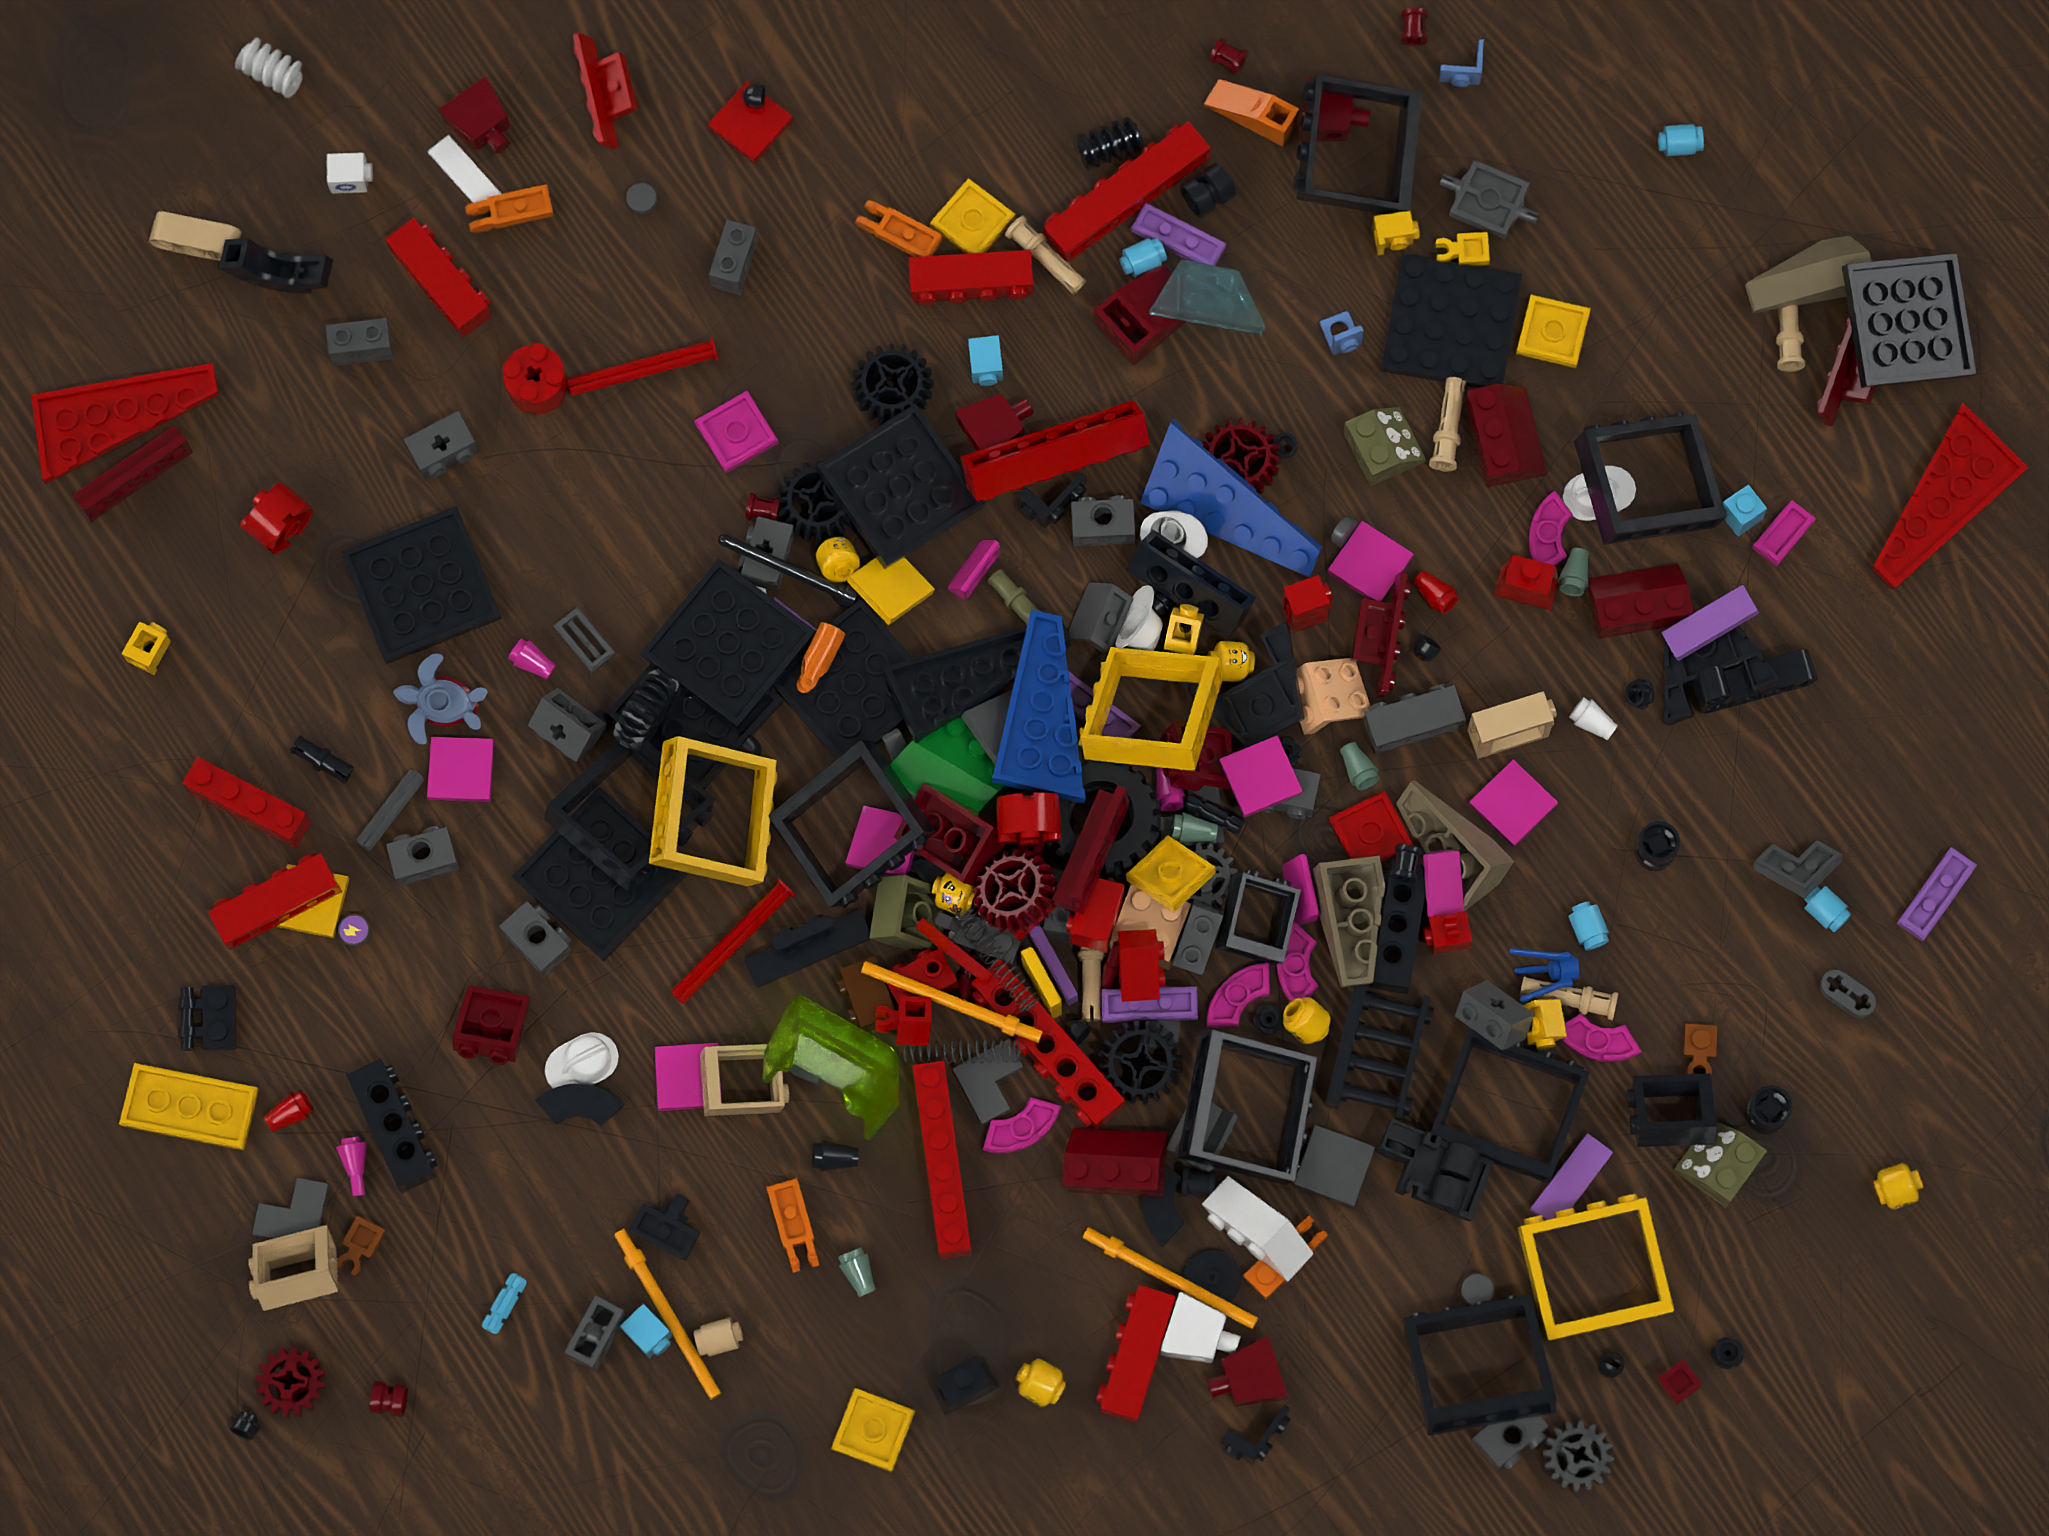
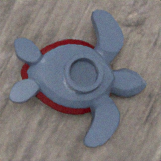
M439 653L431 654L419 665L417 671L421 683L419 688L412 685H402L393 691L399 701L409 705H416L417 709L409 716L407 726L414 741L423 745L427 743L426 721L439 727H450L465 721L470 728L480 729L481 720L475 713L479 709L478 702L483 701L488 693V690L483 687L470 691L463 683L452 677H435V672L443 661V655Z

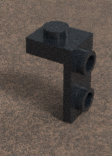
M1080 473L1049 507L1025 487L1017 495L1018 506H1020L1018 508L1019 512L1029 521L1036 520L1044 528L1051 522L1056 524L1066 513L1065 507L1072 500L1077 502L1087 491V476Z
M1286 1405L1282 1407L1256 1447L1228 1428L1221 1438V1444L1225 1446L1223 1451L1237 1461L1242 1457L1252 1465L1257 1458L1263 1461L1273 1447L1269 1441L1274 1433L1277 1432L1281 1435L1291 1421V1418L1287 1416L1290 1408Z

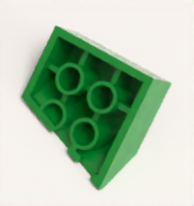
M961 716L916 744L912 740L890 764L910 794L916 796L923 783H927L980 814L985 813L997 804L998 797L1009 795L1013 788L992 783L995 765Z

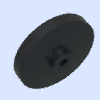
M1206 1250L1199 1252L1188 1261L1183 1273V1278L1228 1302L1235 1298L1240 1288L1241 1274L1239 1267L1232 1257L1222 1251Z

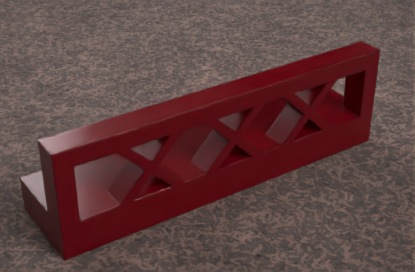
M172 426L72 496L90 521L93 522L192 454L193 451L185 437L180 434L175 426Z
M1117 786L1114 794L1102 790L1098 791L1052 898L1055 903L1054 905L1081 914L1084 913L1130 805L1126 788Z

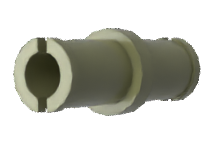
M1003 569L996 571L989 578L988 584L1005 600L1004 605L1008 609H1013L1028 625L1031 610H1039L1026 597L1027 592L1022 587L1018 588L1005 574Z

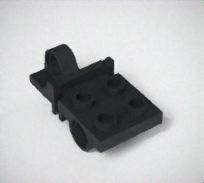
M1391 1118L1385 1134L1381 1138L1377 1153L1388 1159L1405 1163L1394 1192L1403 1196L1410 1193L1411 1189H1413L1411 1198L1464 1220L1472 1221L1494 1161L1481 1156V1153L1474 1148L1456 1142H1447L1440 1136L1432 1138L1430 1142L1431 1132H1423Z

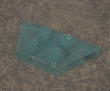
M1181 260L1149 312L1150 315L1261 334L1265 329V324L1239 270Z

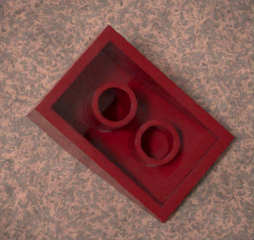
M923 783L914 801L936 832L928 838V842L924 844L925 847L917 851V853L959 881L972 886H979L980 884L976 876L985 875L986 872L983 870V865L991 867L994 864L992 857L998 858L1005 844L998 843L997 824L927 783ZM904 819L893 837L897 840L911 830Z

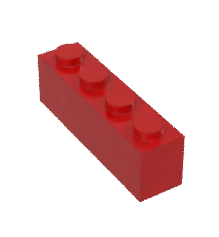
M412 218L385 239L388 249L458 334L464 338L492 317L488 308L491 302L481 290L476 292L472 288L470 283L473 281L462 267L457 270L452 264L454 258L444 245L441 247L437 246L433 241L436 237L427 224L420 225L415 218Z
M1031 250L909 257L912 302H918L920 305H932L936 301L948 300L950 303H963L967 299L977 298L980 301L986 302L994 301L997 297H1010L1011 299L1020 300L1027 298L1028 295H1034Z
M198 756L182 782L187 792L295 849H297L312 823L304 811Z
M315 853L308 854L298 861L299 864L291 869H279L270 875L271 879L266 882L250 884L242 890L241 895L233 899L227 897L216 902L214 909L208 911L224 945L229 950H232L342 893L327 860L321 853L317 855Z
M1141 1285L1138 1286L1136 1293L1130 1292L1125 1307L1126 1311H1130L1127 1324L1120 1323L1115 1340L1121 1342L1117 1354L1111 1353L1106 1372L1111 1373L1108 1385L1101 1384L1096 1400L1097 1403L1101 1404V1413L1138 1424L1176 1296Z

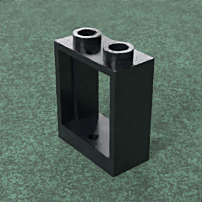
M1244 870V873L1232 875L1215 948L1259 962L1269 963L1270 965L1284 963L1301 890L1291 887V882L1287 880L1273 878V881L1263 879L1262 873L1253 870ZM1244 888L1280 898L1269 946L1233 935Z
M1711 1074L1633 1076L1632 1089H1627L1626 1098L1627 1107L1633 1108L1634 1115H1630L1629 1126L1630 1134H1636L1637 1147L1715 1144L1717 1123ZM1696 1096L1699 1121L1647 1122L1644 1097Z

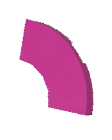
M1556 491L1548 495L1538 507L1529 532V549L1532 560L1557 566L1567 557L1561 544V533L1564 526L1573 517L1572 512Z
M1293 922L1284 963L1277 964L1279 984L1289 1003L1296 998L1310 997L1319 988V985L1311 976L1309 968L1310 954L1317 945V942L1295 922Z
M1261 963L1243 968L1223 983L1214 994L1210 1003L1206 1028H1238L1240 1015L1246 1006L1258 998L1269 996V963Z
M1582 1014L1565 1022L1567 1036L1560 1039L1565 1046L1576 1054L1600 1062L1623 1061L1633 1058L1642 1052L1626 1025L1614 1029L1601 1028L1590 1023Z
M1031 1097L1025 1109L1017 1116L1006 1120L991 1119L983 1152L1005 1154L1032 1146L1042 1139L1055 1124L1062 1108L1061 1105Z

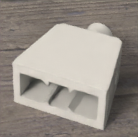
M1179 1292L1160 1355L1212 1363L1216 1349L1231 1354L1235 1353L1241 1336L1223 1331L1226 1321L1224 1314Z

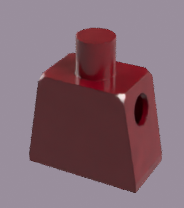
M486 76L439 108L444 123L474 150H480L489 144L494 152L498 154L510 145V141L503 134L511 127L509 119Z
M1321 92L1316 142L1347 141L1350 125L1368 128L1371 109L1353 107L1354 98ZM1304 101L1303 112L1306 110V101ZM1300 130L1299 141L1302 142L1303 130Z
M997 394L955 411L956 422L975 451L1025 436L1021 421L1034 414L1025 398L1010 406L1002 394Z
M1269 1336L1222 1359L1221 1365L1224 1374L1207 1379L1212 1398L1231 1393L1235 1407L1282 1401L1287 1399L1288 1395Z

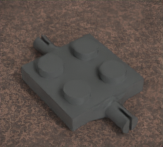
M1476 160L1473 161L1468 173L1461 180L1444 173L1439 184L1456 191L1455 202L1449 213L1450 217L1502 239H1506L1512 224L1518 218L1535 225L1540 215L1539 212L1523 207L1524 197L1530 186L1529 182Z

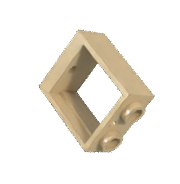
M1543 691L1472 713L1468 733L1477 758H1483L1549 737L1551 728L1554 725L1553 718L1557 717L1553 701L1551 699L1547 700Z
M780 1044L704 1047L700 1053L704 1116L780 1113L785 1103L789 1102L788 1084H783L782 1072H786V1068L782 1066L786 1054L781 1053ZM768 1059L771 1101L721 1103L718 1061Z
M327 1225L253 1244V1258H249V1268L253 1280L249 1281V1288L252 1298L259 1300L263 1311L338 1292L337 1250ZM315 1258L316 1270L271 1281V1269Z

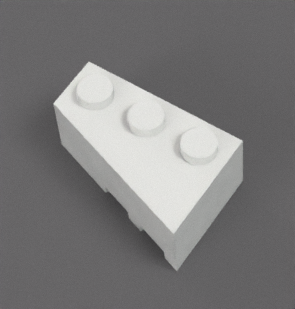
M1229 1176L1202 1203L1210 1214L1207 1219L1213 1226L1220 1231L1223 1228L1228 1231L1227 1234L1240 1246L1242 1244L1245 1245L1257 1259L1263 1260L1286 1281H1289L1314 1254L1287 1218Z

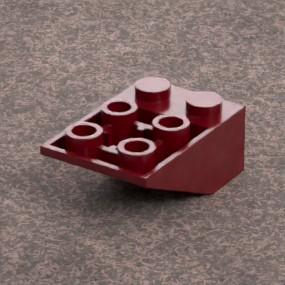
M1162 263L1161 266L1155 267L1116 290L1093 310L1094 323L1128 360L1135 365L1198 313L1203 306Z

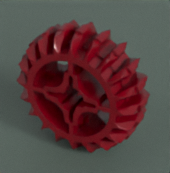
M1241 417L1238 418L1237 425H1233L1232 421L1227 419L1225 421V429L1221 425L1216 424L1214 426L1215 434L1207 432L1205 434L1207 442H1201L1204 444L1202 447L1214 456L1217 449L1229 441L1230 450L1225 454H1221L1220 459L1253 486L1258 493H1264L1265 488L1263 484L1272 486L1273 478L1271 476H1278L1279 468L1276 465L1281 464V457L1275 453V451H1280V447L1278 444H1272L1275 436L1273 434L1265 435L1266 427L1264 425L1256 430L1254 420H1251L1248 426L1243 425L1244 421ZM1240 439L1248 440L1255 445L1246 446ZM1235 449L1238 455H1241L1242 458L1244 457L1243 469L1241 463H1237V459L1234 461ZM1265 459L1260 471L1250 477L1249 467L1257 464L1258 460Z
M1015 849L1013 855L1003 851L1001 860L997 857H992L994 864L991 867L983 865V870L986 873L984 876H976L980 885L973 888L974 893L978 896L973 900L974 904L979 908L978 914L986 920L985 922L990 927H996L999 932L1003 933L1008 930L1011 934L1016 935L1019 928L1023 932L1028 933L1029 924L1031 923L1039 927L1038 919L1041 916L1049 918L1046 909L1055 907V903L1051 898L1055 894L1056 888L1054 886L1058 882L1057 878L1052 875L1054 873L1053 869L1049 864H1046V861L1041 856H1035L1033 852L1028 850L1023 853L1021 850ZM1011 887L1013 890L1019 891L1022 894V896H1020L1016 892H1012L1009 888Z

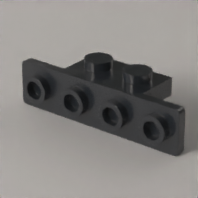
M856 910L833 921L830 915L823 917L822 914H818L808 918L804 922L805 925L799 928L787 927L778 931L775 934L776 937L771 939L773 947L745 959L755 986L757 988L870 940V930L862 912Z

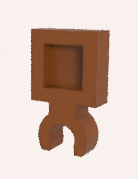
M1685 1024L1683 1057L1692 1058L1686 1074H1694L1693 1070L1695 1068L1703 1069L1705 1074H1712V1069L1707 1059L1716 1058L1717 1026Z
M356 1216L342 1242V1245L349 1248V1251L338 1258L337 1268L342 1270L347 1261H353L354 1268L351 1275L357 1277L362 1271L361 1260L363 1256L372 1260L387 1231Z

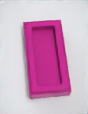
M1791 500L1755 542L1752 549L1777 567L1812 526L1816 518Z

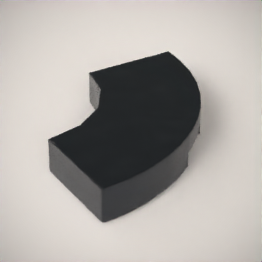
M587 1084L562 1085L545 1092L535 1099L536 1103L555 1124L567 1118L581 1116L592 1119L602 1127L625 1106L624 1103L608 1091Z
M1167 1164L1165 1167L1163 1197L1142 1196V1210L1145 1222L1152 1236L1162 1247L1184 1225V1221L1177 1213L1174 1203L1175 1190L1182 1177Z

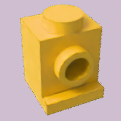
M1410 211L1374 216L1373 232L1378 255H1383L1385 248H1390L1391 250L1405 249L1413 244V239L1420 238L1417 220L1412 221Z
M1181 604L1180 608H1173L1163 649L1182 654H1195L1204 614L1198 613L1197 607ZM1181 623L1191 625V628L1184 629Z
M139 621L121 654L128 663L155 675L156 668L171 643L166 635L167 630L152 622L148 626ZM154 644L150 653L145 652L146 646Z
M1560 999L1533 1000L1523 1005L1535 1014L1527 1034L1528 1045H1536L1537 1049L1552 1048L1555 1046V1041L1567 1036Z

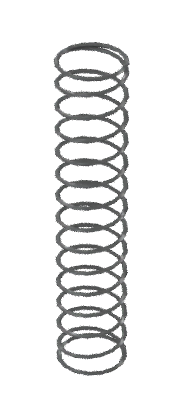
M974 908L968 909L967 911H965L964 913H962L960 916H958V917L956 918L955 923H956V924L963 923L962 926H961V928H960V930H963V931H964V930L969 929V930L966 932L965 937H971V936H973L972 939H971V941H970V944H975V943L979 942V943L976 945L975 950H977V951H978V950H982V952L980 953V957H986V956H988V957L986 958V960H985V964H989V963H992V962H993V964L990 966V970L993 971V970L998 969V970L996 971V973H995L994 976H995V977L1003 976V977L1000 979L999 983H1000V984L1007 983V985L1005 986L1004 990L1008 991V990L1013 989V990L1010 992L1009 997H1015V996L1018 995V997H1017V998L1015 999V1001H1014V1004L1022 1003L1021 1006L1019 1007V1011H1021V1013L1027 1011L1028 1009H1030L1031 1007H1033V1006L1040 1000V998H1037V999L1033 1000V1001L1030 1002L1028 1005H1026L1023 1009H1020V1008L1023 1006V1004H1024L1027 1000H1029V999H1030L1032 996H1034L1036 993H1033V994H1032L1031 996H1029L1028 998H1026V999H1024V1000H1022V1001H1020V1002L1015 1003L1016 1000H1017L1026 990H1028L1031 986H1029L1028 988H1026V989L1023 990L1022 992H1020V993H1018V994H1016V995L1011 996L1012 992H1013L1020 984H1022L1023 982H1025L1026 979H1024L1022 982H1020V983L1017 984L1016 986H1014V987H1012V988H1009V989H1006V987L1008 986V984H1009L1011 981H1013L1017 976H1019L1021 973L1017 974L1015 977L1009 979L1008 981H1005V982H1002V983H1001V980H1002L1010 971H1012L1014 968H1016V966H1014L1013 968H1011L1009 971H1007V972H1005V973H1003V974H1001V975H999V976H996V974L998 973V971H999L1004 965H1006L1007 963H1009V962L1011 961V959L1008 960V961H1007L1006 963H1004L1003 965H1001V966H999V967H997V968H995V969H991V967H992L1001 957H1003V956L1006 954V952H1005L1004 954H1002L1000 957H998L997 959H995V960H993V961H991V962H987V963H986L987 959H988L995 951H997L998 949H1000L1001 946H999L997 949H995L994 951L990 952L989 954H986V955H984V956H981V954L984 952V950H985L987 947H989L992 943H994L997 939L993 940L990 944H988V945H986V946H984V947H982V948H980V949H976L977 946H978L985 938H987L988 936H990L992 933L990 932V933H989L988 935H986L984 938H982V939H980V940H978V941L972 943V940L974 939V937H975L979 932H981L982 930H984L987 926H984V927H983L981 930H979L978 932H976V933H974V934H972V935L967 936V933H968L976 924H978L979 922L982 921V919H980L979 921H977V922H976L975 924H973L972 926H970V927H968V928H965V929H962V927L964 926V924H965L970 918L974 917V916L977 914V912H976V913H974L972 916H970L969 918H967L966 920L961 921L962 919H964L965 917H967V916L974 910ZM970 911L966 916L959 919L963 914Z
M1009 1039V1058L1007 1061H1005L1003 1058V1040H1001V1058L997 1063H999L1001 1059H1003L1005 1063H1007L1009 1059H1011L1013 1063L1019 1062L1020 1044L1017 1039L1014 1042L1013 1048L1015 1061H1013L1011 1057L1012 1044L1011 1040ZM961 1040L960 1043H959V1050H960V1060H959V1062H960L961 1059H962V1062L965 1063V1064H967V1062H964V1060H963V1058H962V1054H963V1042H962V1040ZM968 1040L967 1048H968V1056H969V1057H968L967 1062L969 1061V1059H970V1061L972 1062L971 1057H970V1054H971V1042H970V1040ZM976 1040V1055H977V1057H976L975 1062H976L977 1059H978V1061H979L980 1063H983V1062L980 1061V1059H979V1057H978V1055H979V1041ZM984 1040V1054H985V1057H984L983 1062H984L985 1059H986L988 1063H991V1062L988 1061L987 1056H986V1055H987V1041ZM992 1040V1053H993V1058H992L991 1062L993 1061V1059L996 1061V1059H995V1040ZM929 1041V1050L927 1046L928 1059L926 1063H928V1061L932 1063L930 1060L931 1045ZM936 1041V1042H935V1053H936L935 1062H936V1061L939 1062V1059H938L939 1045H938V1041ZM944 1041V1042H943V1052H944V1060H943V1061L946 1060V1062H947L948 1064H951V1062H948L947 1059H946L947 1044H946V1041ZM952 1041V1042H951V1051H952V1060H951V1062L954 1060V1062H955L956 1064H959V1062H956V1061H955V1058H954L955 1043H954V1041ZM1016 1041L1018 1042V1054H1017V1058L1015 1057V1044H1016ZM904 1045V1060L907 1065H910L912 1061L916 1065H918L920 1061H922V1063L925 1064L922 1060L923 1046H921V1051L919 1046L920 1059L919 1062L916 1063L914 1060V1045L913 1052L912 1045L911 1047L909 1045L910 1055L909 1062L907 1063L905 1056L906 1045Z

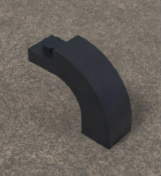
M249 238L225 239L219 269L240 280L267 289L311 294L312 289L327 288L333 259L327 255H285L268 250Z

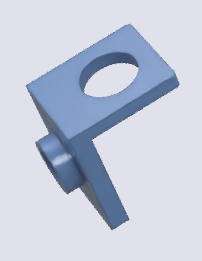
M1479 40L1476 67L1441 65L1439 82L1452 83V85L1457 87H1466L1469 84L1480 85L1484 40Z
M1348 311L1320 321V326L1333 355L1341 352H1351L1362 344L1363 328L1361 325L1354 326ZM1338 322L1344 323L1348 327L1347 331L1334 336L1330 331L1331 326Z

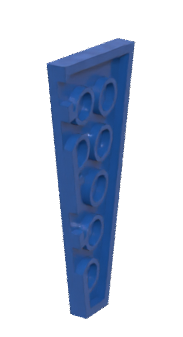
M1173 419L1168 427L1140 503L1159 512L1176 510L1190 514L1201 522L1207 533L1310 577L1322 546L1296 523L1288 521L1277 511L1278 508L1270 501L1267 503L1255 492L1256 489L1220 458L1216 459L1202 447L1204 444L1196 437L1193 439L1181 429L1182 425Z
M1031 610L992 783L1035 793L1058 794L1061 799L1084 804L1086 798L1082 783L1081 761L1079 760L1078 737L1073 700L1070 692V677L1065 654L1066 646L1062 616Z

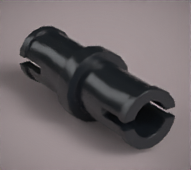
M301 735L293 744L296 747H292L290 753L312 764L314 770L318 772L322 770L343 784L350 778L351 774L349 772L352 773L354 770V766L332 755L330 749L326 747L322 749Z

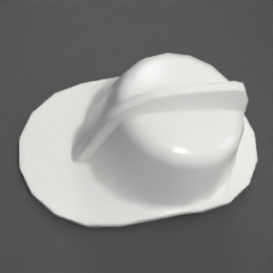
M1612 465L1604 466L1615 505L1619 512L1628 507L1634 500L1636 492L1635 482L1624 469ZM1582 473L1569 481L1564 489L1563 501L1572 512L1573 517L1584 521L1596 520Z
M1176 510L1156 512L1145 518L1141 525V540L1152 530H1155L1196 558L1203 555L1207 548L1208 537L1206 530L1201 522L1190 514Z
M1146 585L1142 586L1132 596V603L1115 642L1117 648L1121 649L1128 646L1132 649L1154 651L1160 639L1163 623L1152 609L1154 600L1153 587Z
M590 1032L574 1038L550 1054L545 1065L547 1082L552 1088L568 1084L595 1085L614 1072L619 1056L616 1045L609 1037L601 1033Z

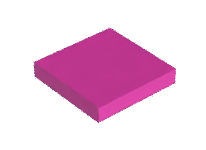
M748 391L694 420L696 427L725 474L779 444L778 439Z
M1361 521L1329 567L1327 573L1367 599L1382 602L1394 586L1396 575L1405 570L1414 553Z
M1278 735L1219 760L1244 818L1303 793Z
M431 737L427 789L428 800L491 802L494 739Z
M1514 759L1469 802V806L1513 848L1558 805V801Z
M863 805L846 859L847 867L862 870L898 840L893 837L904 819L902 815ZM911 851L904 857L906 861L900 867L893 871L888 870L883 875L908 876L915 852Z
M719 1043L655 1047L658 1111L704 1108L700 1053L704 1047L719 1046ZM718 1061L719 1080H720V1093H721L720 1061Z

